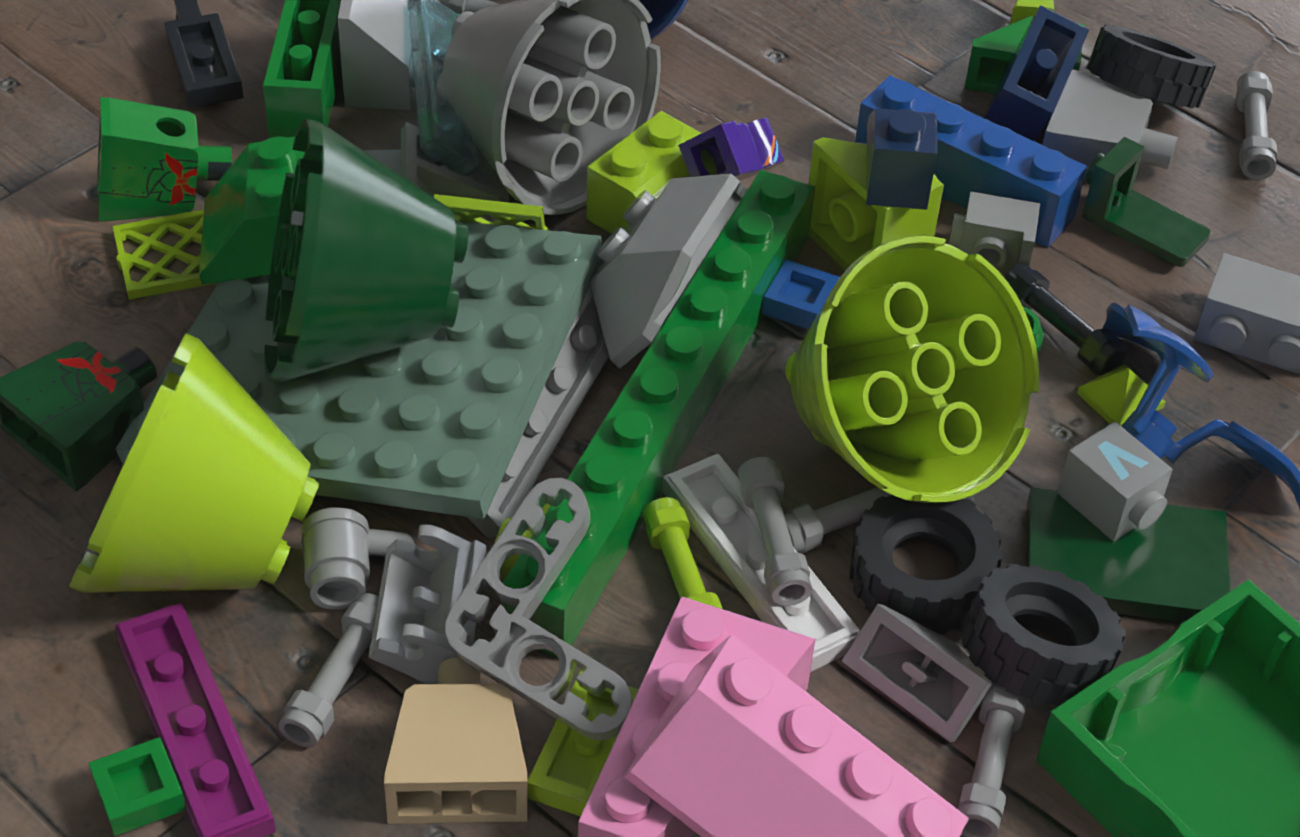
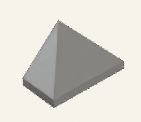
M877 604L842 659L844 664L949 742L957 740L992 685V682L984 676L978 666H974L969 659V655L959 644L883 604Z

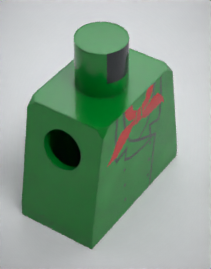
M100 97L97 162L98 221H117L190 212L195 208L197 180L219 181L232 165L230 146H200L198 144L196 116L190 111Z

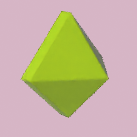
M1123 364L1078 387L1077 394L1109 424L1116 422L1122 426L1132 412L1136 410L1148 385ZM1162 399L1156 410L1163 409L1166 401Z

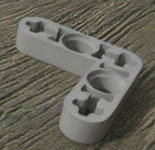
M549 478L538 483L521 503L451 608L445 621V634L454 652L465 663L496 682L507 686L512 692L583 736L594 740H609L618 736L633 704V699L626 682L614 671L530 621L533 613L580 544L590 525V509L583 491L572 481L563 478ZM564 499L569 500L568 507L573 519L569 524L565 521L557 520L545 536L548 546L555 548L552 554L548 555L535 540L522 536L526 530H529L538 539L547 524L542 507L546 503L557 507ZM516 554L531 556L538 562L539 572L536 579L529 586L522 589L506 587L499 579V571L502 564L509 557ZM487 588H490L503 603L512 605L516 609L512 614H508L500 604L490 620V625L496 634L495 638L491 642L479 638L472 647L468 646L470 637L463 628L464 624L469 619L477 623L485 619L493 605L489 597L484 596L483 593ZM536 649L552 651L559 658V670L556 677L543 686L527 684L519 675V666L522 659L529 652ZM576 667L584 671L577 676L576 680L579 686L589 693L599 696L606 688L613 690L611 699L617 708V712L612 717L600 713L594 721L587 720L589 710L586 703L570 691L567 692L563 705L555 702L568 689Z

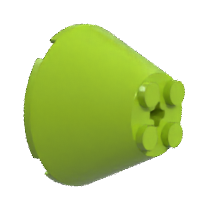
M934 236L905 237L887 242L869 250L852 263L834 285L797 351L789 356L785 365V374L788 382L791 384V392L796 410L804 424L812 432L814 438L821 444L828 445L863 477L881 490L905 500L921 503H941L960 500L984 490L999 479L1017 458L1027 440L1031 429L1024 427L1028 413L1030 394L1039 393V362L1032 328L1021 302L1009 283L994 266L978 253L968 255L958 248L946 244V239Z
M185 333L172 362L185 367L181 376L168 371L162 385H160L88 542L87 549L99 553V556L86 551L81 564L78 565L69 588L81 593L255 589L260 580L273 585L276 582L291 547L287 545L288 541L281 539L291 516L303 521L313 502L319 483L315 479L308 477L310 462L199 338Z

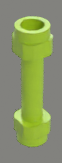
M671 497L659 498L649 503L642 513L646 525V534L650 545L654 549H662L680 599L685 597L723 609L718 595L706 592L687 542L689 539L690 523L685 510L680 506L678 500Z

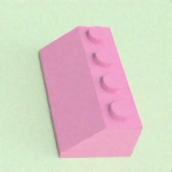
M732 634L692 668L624 775L627 780L701 837H960L969 819Z

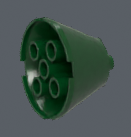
M309 119L302 120L294 139L293 150L302 151L304 155L302 159H298L294 174L286 172L275 230L265 320L273 321L272 340L277 342V346H264V369L267 380L276 382L289 381L434 337L440 327L453 328L459 306V292L457 289L450 288L454 262L463 263L468 245V225L455 223L452 209L321 122Z

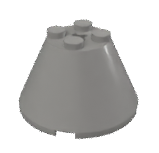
M518 0L486 7L475 13L465 11L457 17L452 27L453 38L445 55L443 72L437 81V92L442 99L448 101L508 193L517 202L526 205L543 206V213L549 215L570 213L586 206L587 167L652 118L658 96L661 73L660 46L651 43L646 24L650 23L652 18L639 0Z

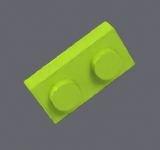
M577 680L575 681L570 692L586 703L589 710L587 720L594 721L600 713L612 717L617 712V708L611 699L613 690L606 688L601 695L596 696L581 688ZM628 686L634 701L639 689ZM557 719L528 778L527 799L581 817L617 736L609 740H594L583 736Z

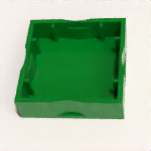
M1249 579L1182 623L1169 640L1145 656L1121 664L1052 710L1036 761L1113 837H1300V623Z

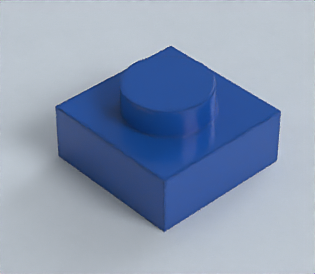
M786 259L763 297L762 314L809 329L840 277Z

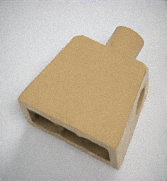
M460 657L447 659L439 665L437 684H414L405 690L384 774L388 824L527 822V768L511 693L507 686L501 683L480 684V671L465 663Z

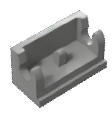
M420 525L418 539L425 544L435 546L437 550H423L416 544L401 539H396L387 547L368 657L426 684H437L439 665L447 659L459 657L450 646L445 634V621L451 608L485 559L487 545L477 540L471 543L437 526ZM469 619L463 628L470 637L468 646L472 647L474 644L476 622Z

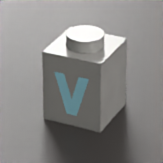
M1113 422L1069 450L1057 493L1114 542L1135 527L1139 529L1149 527L1160 517L1167 505V499L1164 495L1173 469L1118 423Z

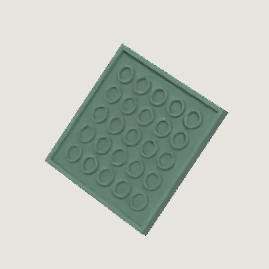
M455 220V223L468 225V245L463 263L454 262L450 288L457 289L459 292V306L453 328L440 327L434 337L285 382L267 380L264 369V346H277V342L272 340L273 321L265 320L269 275L219 282L188 331V334L202 341L310 462L308 477L315 479L319 483L315 495L485 519L588 291L590 281L602 260L597 256V252L602 246L601 236ZM175 354L143 404L144 410L132 421L116 447L122 466L168 371L181 376L185 367L172 362Z

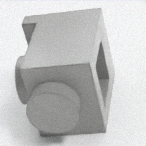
M970 192L966 215L954 214L949 245L958 248L968 255L978 253L1000 273L1007 274L1014 266L1020 263H1025L1029 266L1035 244L1040 203Z

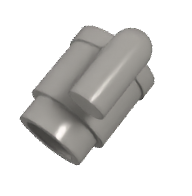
M327 508L311 514L304 520L301 526V541L304 551V579L306 585L310 588L312 601L326 609H347L361 594L366 593L365 585L370 578L369 556L386 557L387 547L396 539L414 543L413 538L405 532L369 529L368 522L363 515L347 508Z

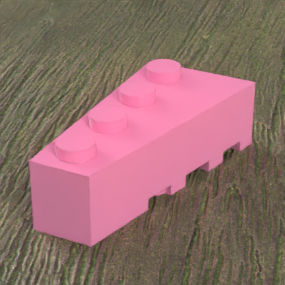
M681 597L578 821V837H692L695 831L632 784L624 775L692 668L731 634L805 691L808 689L816 639Z

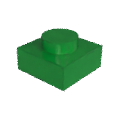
M160 737L88 762L92 779L114 837L186 810L182 790Z

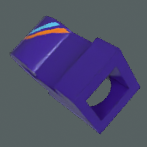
M768 117L746 124L743 122L736 124L735 121L722 123L678 145L690 177L711 175L703 165L701 158L702 149L712 156L716 165V175L732 174L739 181L757 175L760 169L766 171L785 162Z

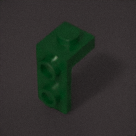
M1124 136L1107 154L1100 152L1090 164L1085 176V182L1090 187L1082 217L1155 254L1161 259L1178 267H1184L1207 243L1211 230L1133 190L1144 146Z

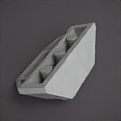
M732 174L670 179L654 195L644 190L631 203L622 216L629 223L624 230L621 227L616 229L597 252V256L603 260V263L591 279L590 285L610 361L618 368L624 366L652 343L701 262L748 191Z

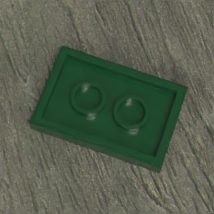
M1031 487L1027 500L1026 567L1029 565L1041 566L1045 570H1056L1064 573L1066 577L1074 581L1079 580L1089 586V589L1096 595H1101L1108 602L1110 609L1116 611L1119 615L1184 623L1231 591L1225 511L1167 504L1163 513L1152 525L1145 529L1135 527L1113 542L1057 493L1058 490Z

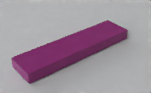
M180 602L114 624L117 640L156 738H161L182 790L186 813L196 837H264L275 833L274 817L182 603Z

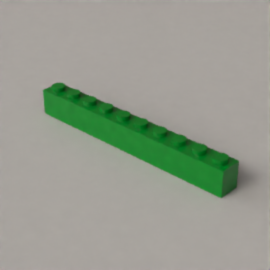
M760 169L745 196L738 204L567 480L574 482L584 493L590 509V525L580 544L533 613L530 621L569 645H573L644 523L642 516L644 508L659 497L663 488V476L673 473L763 318V297L784 261L787 259L795 262L809 238L815 186ZM564 499L557 507L550 506L545 514L547 519L545 529L538 539L533 535L530 538L535 540L548 555L552 554L555 549L548 546L545 538L552 525L557 520H562L569 524L573 519L568 507L569 500ZM520 554L503 584L512 589H522L529 586L536 579L539 572L538 562L531 556ZM501 601V605L507 613L512 614L516 607ZM536 649V651L559 659L552 651Z

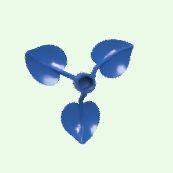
M1112 302L1106 309V321L1102 329H1108L1119 338L1156 352L1161 358V362L1136 410L1132 412L1121 427L1160 459L1164 456L1172 463L1184 451L1210 436L1224 438L1282 480L1294 494L1300 510V471L1283 452L1270 442L1234 421H1231L1229 424L1215 419L1174 443L1171 436L1176 432L1177 427L1156 410L1157 406L1180 368L1187 373H1193L1205 382H1210L1214 377V373L1196 350L1181 337L1162 328L1159 323L1138 308L1129 304L1124 308Z

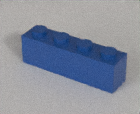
M891 75L861 102L855 143L867 144L868 117L875 108L889 110L910 109L917 112L937 113V158L934 174L944 184L942 198L965 209L968 207L970 192L1040 203L1035 242L1046 248L1055 241L1075 218L1087 170L1086 165Z

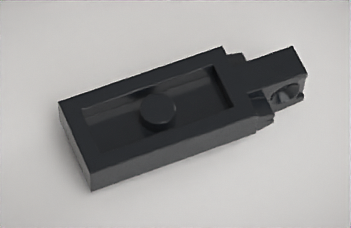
M173 0L176 8V20L164 22L167 42L188 107L215 105L225 101L244 98L242 81L219 14L202 15L197 0Z

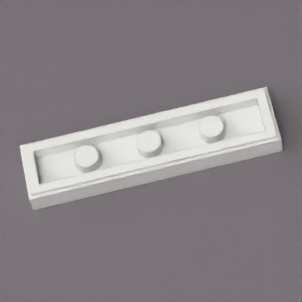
M719 454L663 476L662 492L666 497L678 500L680 506L686 512L692 531L761 621L816 639L810 672L846 655L860 630L810 567L809 579L812 593L806 600L791 606H782L773 601L764 579L765 562L768 560L755 509H751L744 504L740 491V480Z

